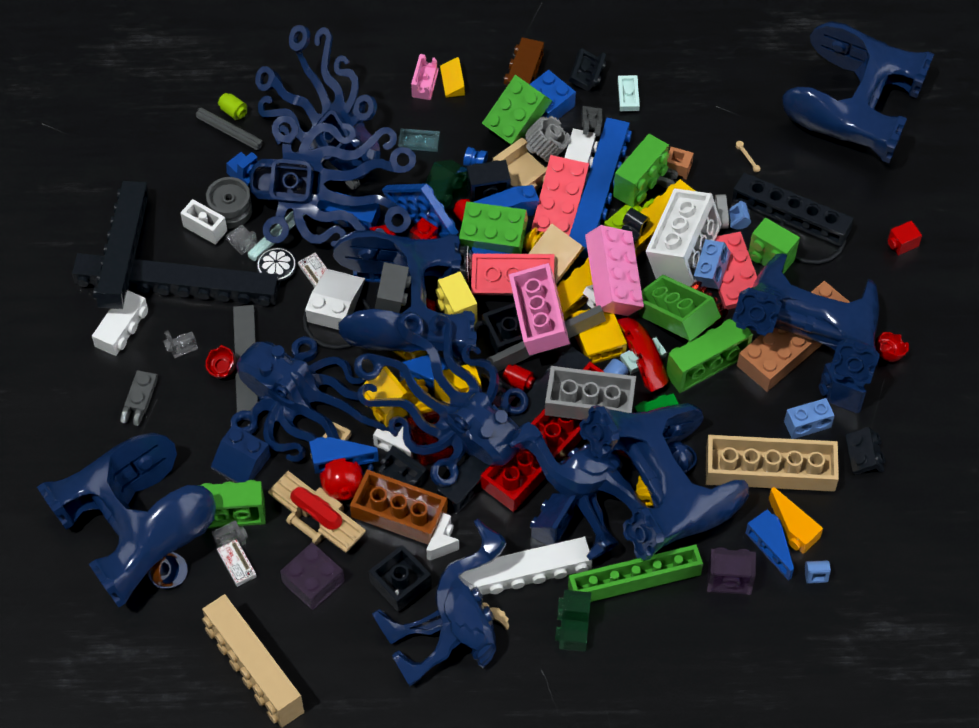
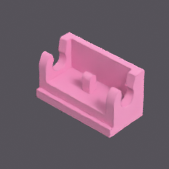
M419 55L411 83L412 97L431 100L439 72L435 58L432 59V63H428L425 55Z

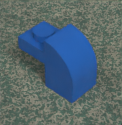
M240 152L226 163L227 174L230 177L239 178L249 186L250 173L253 165L257 162V156L253 152L247 156Z

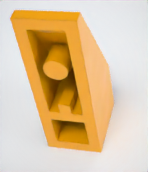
M773 487L770 491L769 501L775 515L781 521L785 538L794 550H799L804 554L821 538L823 528Z

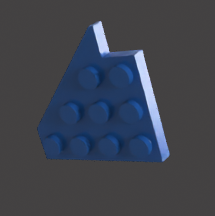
M426 183L386 185L382 189L386 198L403 207L409 213L411 221L415 224L421 218H424L436 226L439 238L459 233L455 227V222L448 217L444 211L443 204L436 199L433 189Z

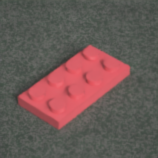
M550 155L531 231L537 227L538 233L542 231L545 233L548 227L553 224L568 236L570 235L586 182L589 163Z
M741 231L717 236L715 241L725 242L731 252L720 289H718L725 310L736 308L740 292L747 288H752L757 278Z
M472 254L471 293L473 295L513 296L509 274L549 263L554 275L555 255Z

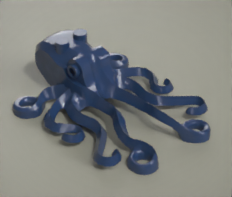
M294 26L289 35V46L297 54L305 74L311 80L319 95L322 113L318 114L307 98L287 92L283 87L279 74L267 66L261 67L256 73L255 83L258 89L269 91L274 88L283 100L303 107L312 123V127L320 123L332 124L337 127L345 138L350 135V132L342 128L343 123L352 125L356 131V137L348 144L338 142L329 132H321L311 143L310 150L322 146H335L348 151L358 149L372 136L364 127L363 121L371 120L377 110L376 100L367 94L360 95L357 98L359 79L353 70L349 68L340 69L342 61L345 64L350 63L347 57L341 55L335 59L334 71L337 75L349 77L352 81L350 95L346 102L341 86L329 73L333 35L329 29L322 27L315 34L314 42L316 46L321 45V38L325 34L326 40L322 55L321 74L324 82L334 91L335 100L332 103L322 82L309 67L302 53L310 43L311 33L305 26ZM302 32L303 38L299 42L298 36ZM268 74V82L264 84V77ZM270 96L262 97L258 103L259 114L262 117H292L298 125V135L296 138L302 142L308 132L302 131L296 115L286 108L265 111V104L272 103L273 99ZM366 103H368V111L364 113ZM280 126L281 134L282 132L285 135L290 134V130L286 126ZM275 138L277 144H281V143H282V142H280L279 140H277V139ZM379 141L358 159L347 161L332 156H325L321 160V165L323 166L326 160H329L338 170L345 171L354 169L366 161L380 159ZM369 172L356 179H363L366 175L369 174Z
M290 116L278 117L273 122L272 133L277 140L282 142L283 158L260 159L253 165L250 173L251 193L259 200L279 202L276 217L268 219L263 225V235L266 240L272 243L283 242L289 234L285 213L290 208L293 209L294 221L298 231L310 243L321 244L327 241L334 233L340 234L341 239L346 233L341 227L334 226L320 235H313L306 226L303 218L304 214L321 222L347 221L356 231L365 230L358 218L352 213L344 210L320 211L317 208V203L320 200L346 206L378 203L388 208L384 220L386 227L395 233L406 231L411 224L410 215L403 207L380 195L354 197L339 194L327 189L324 183L330 180L351 181L375 168L405 173L415 166V153L410 148L399 147L391 153L389 161L372 159L354 169L345 171L326 169L321 165V160L325 156H332L347 161L358 159L383 134L390 136V141L384 143L383 148L386 150L391 149L397 141L395 131L389 127L380 128L355 150L348 151L335 146H322L310 150L311 143L321 132H329L342 144H348L356 137V131L350 124H342V128L350 132V135L345 138L334 125L320 123L308 131L301 142L298 153H294L291 149V143L298 135V125ZM283 123L290 124V134H281L279 129ZM402 153L407 154L409 157V163L406 166H400L397 162L398 156ZM395 214H401L404 218L403 224L399 227L394 226L392 222V217ZM272 225H281L282 233L279 236L271 234L270 229ZM377 228L375 230L377 232L386 233L382 228ZM339 240L332 241L331 245L335 247Z
M407 312L398 319V331L406 341L426 350L430 358L434 379L449 396L450 404H444L426 393L416 383L406 364L393 358L372 353L360 355L355 359L354 370L359 378L366 381L374 380L380 375L384 366L394 367L402 372L411 392L422 403L437 412L440 418L435 424L429 423L416 405L403 398L366 399V391H377V386L374 384H364L359 388V401L368 407H401L411 415L416 425L422 431L439 439L438 442L432 444L417 445L412 440L409 422L400 416L392 417L388 424L389 431L393 436H398L395 424L401 423L403 425L404 444L412 453L428 455L438 453L450 445L453 447V454L449 458L440 459L431 467V479L440 487H449L457 480L459 472L457 463L465 453L475 456L488 465L503 466L510 462L521 449L518 447L510 448L509 446L513 438L512 435L519 427L508 417V414L516 416L525 412L529 402L527 394L522 389L511 388L503 393L500 407L497 408L494 404H491L499 387L497 368L488 360L470 359L468 357L469 351L481 354L479 347L467 345L462 349V359L466 364L483 367L489 372L488 390L486 394L483 393L475 376L457 364L453 358L451 321L447 316L437 314L429 322L430 331L437 333V322L442 321L445 323L444 361L448 368L455 375L466 381L469 386L468 392L461 393L445 377L441 358L436 348L428 340L421 337L424 331L422 318L417 313ZM405 321H414L417 324L416 330L411 331L406 328ZM370 361L374 367L373 371L368 373L363 371L362 363ZM510 396L518 397L521 405L519 407H512L509 404ZM440 467H447L449 469L450 477L448 479H443L439 476Z
M303 336L293 342V357L285 353L284 348L280 345H275L268 341L255 342L242 354L236 364L241 381L258 396L260 401L251 410H242L234 414L231 418V427L233 424L239 427L237 425L239 421L248 420L250 425L241 429L252 435L258 428V415L262 411L268 410L269 414L263 429L264 440L275 451L284 452L298 449V455H286V459L289 461L298 462L305 457L306 450L299 443L280 444L276 442L273 436L275 421H278L288 434L308 442L318 438L315 434L299 429L293 424V419L297 415H303L322 425L327 437L340 439L332 421L311 407L310 403L314 401L332 405L350 414L361 423L383 431H389V427H386L383 423L365 416L344 400L318 389L321 385L326 384L333 387L345 398L359 400L358 392L350 390L340 380L329 375L316 373L317 370L333 364L342 367L345 378L349 383L360 384L365 380L353 378L350 364L341 357H326L308 366L306 362L312 361L318 354L317 342L310 337ZM308 345L311 350L300 353L299 347ZM407 415L403 417L409 422V417ZM403 425L395 427L398 433L403 427ZM373 463L364 464L367 470L374 472Z

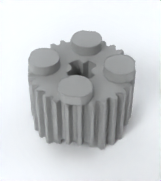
M540 117L526 132L525 136L528 143L526 148L530 153L534 154L536 152L546 162H549L550 155L558 156L571 142V136L561 128L562 123L556 117Z

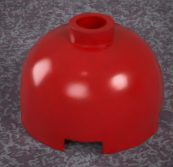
M346 458L335 459L327 463L324 471L319 474L323 491L337 501L354 498L363 479L362 468L358 462H347Z

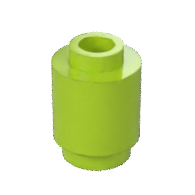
M224 93L220 97L218 105L230 117L238 120L246 115L247 104L239 98L228 93Z

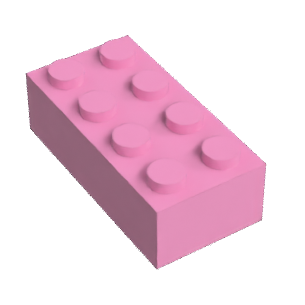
M600 225L587 233L585 237L596 306L600 305L603 312L629 316L643 308L644 304L632 231Z
M549 263L509 274L523 342L529 356L570 344L555 278Z

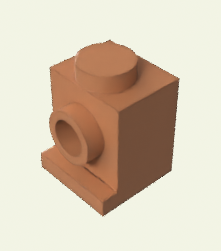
M671 147L667 160L668 168L676 170L678 175L683 176V179H687L694 153Z

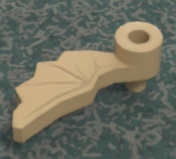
M482 603L484 607H489L487 603ZM490 608L494 615L493 620L508 630L509 618L505 616V611H501L500 608Z

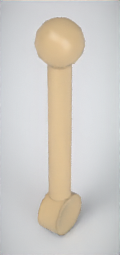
M737 141L736 148L740 149L753 166V171L759 172L761 170L760 166L755 164L743 147L744 143Z

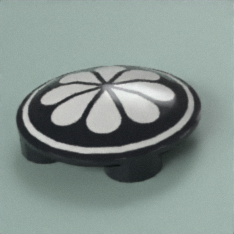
M466 244L465 246H460L462 264H464L460 265V272L467 285H469L472 279V253L468 244Z
M271 248L264 251L258 257L256 268L260 273L278 274L280 284L297 271V261L294 254L289 250Z

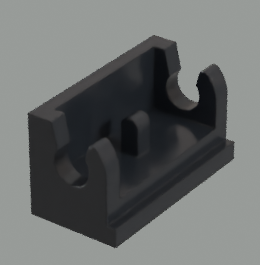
M394 445L380 461L382 466L379 468V472L387 477L418 488L427 479V468Z

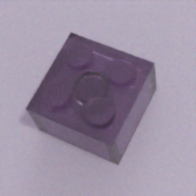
M313 542L280 571L282 583L312 610L344 582L343 569Z
M722 547L711 549L707 567V592L751 595L756 576V552L747 549H739L738 551L728 550Z

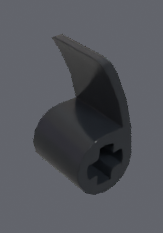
M630 208L624 216L621 229L632 231L635 244L646 229L650 218Z

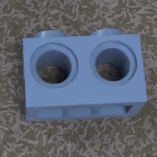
M705 239L694 273V277L700 286L720 289L731 254L725 242Z
M827 398L787 409L784 423L791 438L795 439L831 428L835 415Z

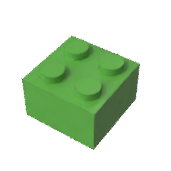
M765 217L752 233L748 253L754 262L760 263L763 266L776 254H787L782 271L784 274L795 261L800 237Z

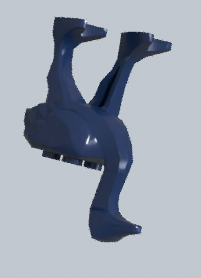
M530 422L524 423L512 435L513 438L509 443L510 448L528 449L536 457L546 479L560 494L563 493L567 497L576 496L578 508L596 535L595 543L586 556L589 561L609 552L619 544L604 524L603 512L597 501L599 490L619 498L631 511L639 506L648 507L637 497L631 484L621 476L620 472L623 461L616 450L609 453L607 457L599 459L598 457H593L590 452L591 445L589 443L581 448V450L575 448L568 453L569 458L567 460H562L558 463L549 450L543 435L535 425Z
M479 519L474 520V524L481 536V547L474 554L447 565L440 577L436 591L437 611L421 620L408 624L395 622L381 609L372 613L390 644L395 643L408 634L420 633L431 635L441 630L435 650L422 662L412 661L400 650L392 655L409 686L419 681L434 665L446 660L451 651L460 643L472 648L471 654L473 659L477 660L478 665L482 668L492 660L496 652V639L492 622L494 615L488 606H483L481 602L483 596L478 587L473 588L471 583L460 576L465 571L494 561L507 544L500 533L493 531Z

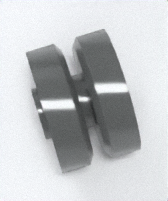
M223 177L214 181L208 187L206 192L207 206L225 217L227 229L238 228L250 219L253 212L250 190L245 182L239 178Z

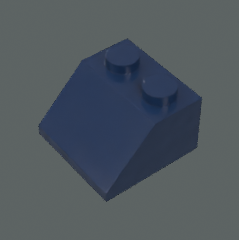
M831 363L825 364L819 384L822 396H825L828 402L833 405L859 413L866 394L864 386L855 385L854 381L845 378L842 380L834 378L833 373L829 371Z
M233 424L219 444L211 469L236 483L253 480L271 457L269 444Z
M553 493L549 500L545 499L540 509L542 512L538 517L535 516L530 524V528H532L531 537L546 545L558 543L575 515L576 496L567 497L563 493Z

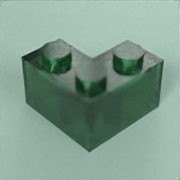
M453 160L434 162L425 182L433 189L434 196L444 207H447L452 202V194L455 189H461L467 185V168Z
M564 590V598L559 597L557 620L562 621L561 627H556L555 640L559 641V649L586 652L591 592Z

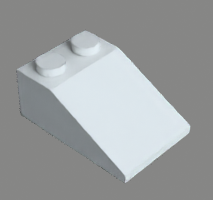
M326 269L312 291L306 306L307 322L338 330V323L345 316L354 312L365 278Z

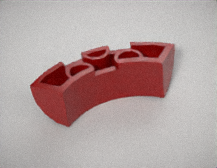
M618 319L617 321L626 340L627 347L639 358L636 360V364L642 376L644 386L651 392L665 386L669 379L658 350L646 329L635 319Z

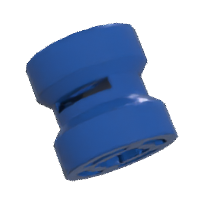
M468 147L464 155L463 165L467 167L476 163H486L488 152L484 150L476 151L475 148Z

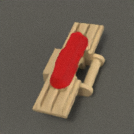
M289 471L268 491V494L292 511L287 517L286 522L289 525L293 524L312 539L315 545L319 544L324 538H327L346 553L366 532L363 527L343 513L344 506L339 501L329 497L320 487L314 491ZM302 515L305 517L312 516L319 522L320 528L318 532L299 519V517Z

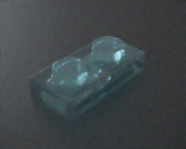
M401 128L398 147L438 152L440 132Z

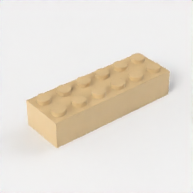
M708 435L706 445V485H722L733 480H745L749 487L835 491L839 480L838 441Z
M224 594L202 608L204 614L202 620L206 626L207 634L211 639L216 638L218 642L217 647L223 655L227 654L231 659L229 663L235 672H241L243 676L242 681L248 689L253 688L256 693L254 696L261 706H266L268 709L267 714L274 724L278 722L281 728L302 715L304 708L300 693L228 597Z

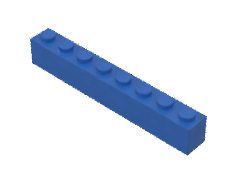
M606 118L569 235L584 247L578 256L580 258H588L585 235L600 226L602 220H606L608 213L606 206L611 204L613 197L611 189H614L615 172L622 165L621 157L625 158L627 152L625 144L630 142L632 131H629V122Z

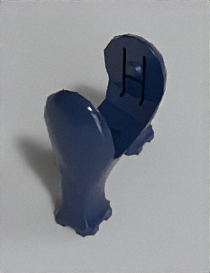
M831 21L817 26L810 34L811 44L817 53L843 69L854 71L860 80V85L852 98L836 100L814 88L796 87L789 89L782 97L784 111L793 122L808 130L841 141H850L870 147L882 161L890 163L907 118L883 115L874 110L884 85L887 84L898 85L904 88L909 93V96L917 98L934 54L930 52H908L894 48L846 24Z
M373 230L354 231L343 236L333 249V257L340 265L354 271L382 274L384 262L409 267L407 275L411 276L409 288L404 289V293H407L408 296L406 306H402V314L381 309H367L354 312L345 316L338 323V331L342 338L351 346L367 350L426 351L422 347L406 341L398 331L397 324L400 316L407 312L417 313L424 323V331L421 337L432 343L437 351H443L445 323L442 321L437 322V333H432L429 328V322L432 317L442 314L447 316L452 323V355L458 361H463L462 349L467 345L476 346L477 334L474 331L475 315L472 311H463L462 313L449 315L428 309L424 276L442 279L459 272L461 264L459 236L449 234L437 239H411ZM405 321L406 328L411 331L416 330L417 324L414 321Z
M776 254L763 267L753 287L740 292L732 318L736 323V327L744 330L745 328L756 330L757 334L763 336L767 333H773L774 328L826 345L835 351L829 369L833 373L834 378L839 380L845 378L854 381L855 385L861 387L866 383H871L880 356L876 351L874 343L879 317L877 285L873 280L868 279L861 299L850 303L819 296L791 285L782 273L787 254Z
M689 403L676 404L637 413L607 409L604 406L595 405L589 409L588 418L582 419L579 424L580 435L583 440L587 439L590 442V452L593 457L605 458L614 450L625 452L650 493L654 508L635 507L632 511V518L623 523V535L627 541L633 542L634 554L637 559H651L659 549L678 539L705 532L726 522L742 507L749 497V486L745 480H733L713 489L691 483L674 459L667 443L680 442L691 435L701 425L704 418L702 410L695 405Z
M151 432L134 436L113 447L80 472L58 481L43 482L37 486L39 492L66 530L73 526L78 517L84 512L100 510L118 535L119 543L112 554L95 559L89 563V566L118 607L127 602L132 591L158 561L167 554L183 547L194 538L204 534L215 518L216 503L212 492L204 486L186 485L170 492L156 502L148 512L130 509L128 504L136 491L144 490L159 483L173 468L177 456L175 443L167 436Z

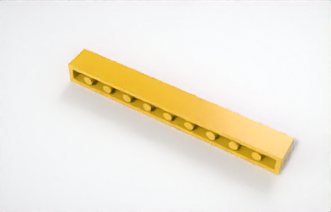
M681 179L675 184H671L663 195L657 196L648 208L645 207L640 212L649 217L650 220L646 229L634 244L636 258L647 249L674 188L695 191ZM589 257L580 268L577 267L573 270L569 278L562 280L557 286L564 321L570 318L571 314H574L588 300L583 291L586 286L593 285Z

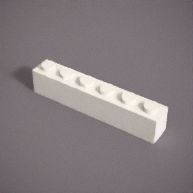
M581 537L500 556L491 563L465 571L460 576L471 583L473 588L477 586L482 595L489 593L498 594L506 589H519L527 584H540L548 579H562L569 574L588 571L592 567V560L589 561L586 557L589 553L586 538Z

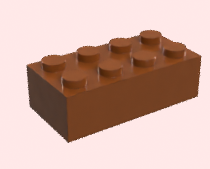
M366 470L350 504L352 518L427 545L430 543L442 514H446L448 510L447 497L370 470Z

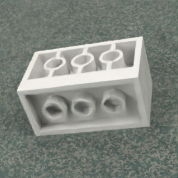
M674 188L645 251L656 279L663 274L689 287H695L697 280L694 277V273L705 239L715 241L722 225L711 193Z

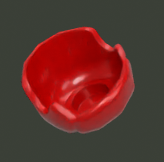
M883 332L876 338L875 347L882 359L888 362H896L908 352L909 343H904L900 334Z
M220 345L218 348L210 350L206 359V369L211 376L223 379L232 375L236 369L237 358L230 348Z

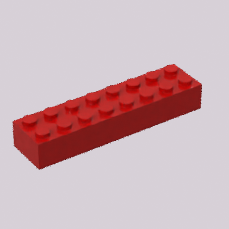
M591 362L582 369L604 372ZM544 409L531 422L543 435L549 450L558 463L583 439L580 435L579 426L582 420L546 416ZM521 449L507 464L503 466L490 465L481 474V488L514 512L546 477L533 453L528 449Z

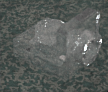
M240 225L226 235L227 241L241 255L251 250L257 244L256 233L254 231L249 232L243 225Z
M169 331L164 332L166 340L163 343L167 352L171 351L174 358L198 349L192 332L181 334L175 339H172Z
M236 520L212 531L217 548L235 539H238L242 548L247 546L245 539L248 538V535L243 526H238Z

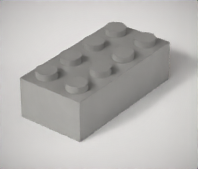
M551 366L545 401V415L582 420L588 418L589 409L595 405L604 406L611 410L632 413L636 376Z

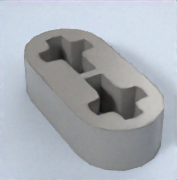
M726 194L715 195V205L722 223L720 229H728L729 215Z

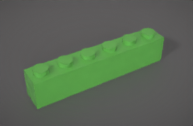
M697 545L655 554L648 560L639 558L569 575L568 588L573 605L576 606L699 576L702 572L703 562Z

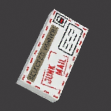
M316 253L298 262L299 267L315 288L327 269Z
M237 539L217 549L237 587L257 577Z

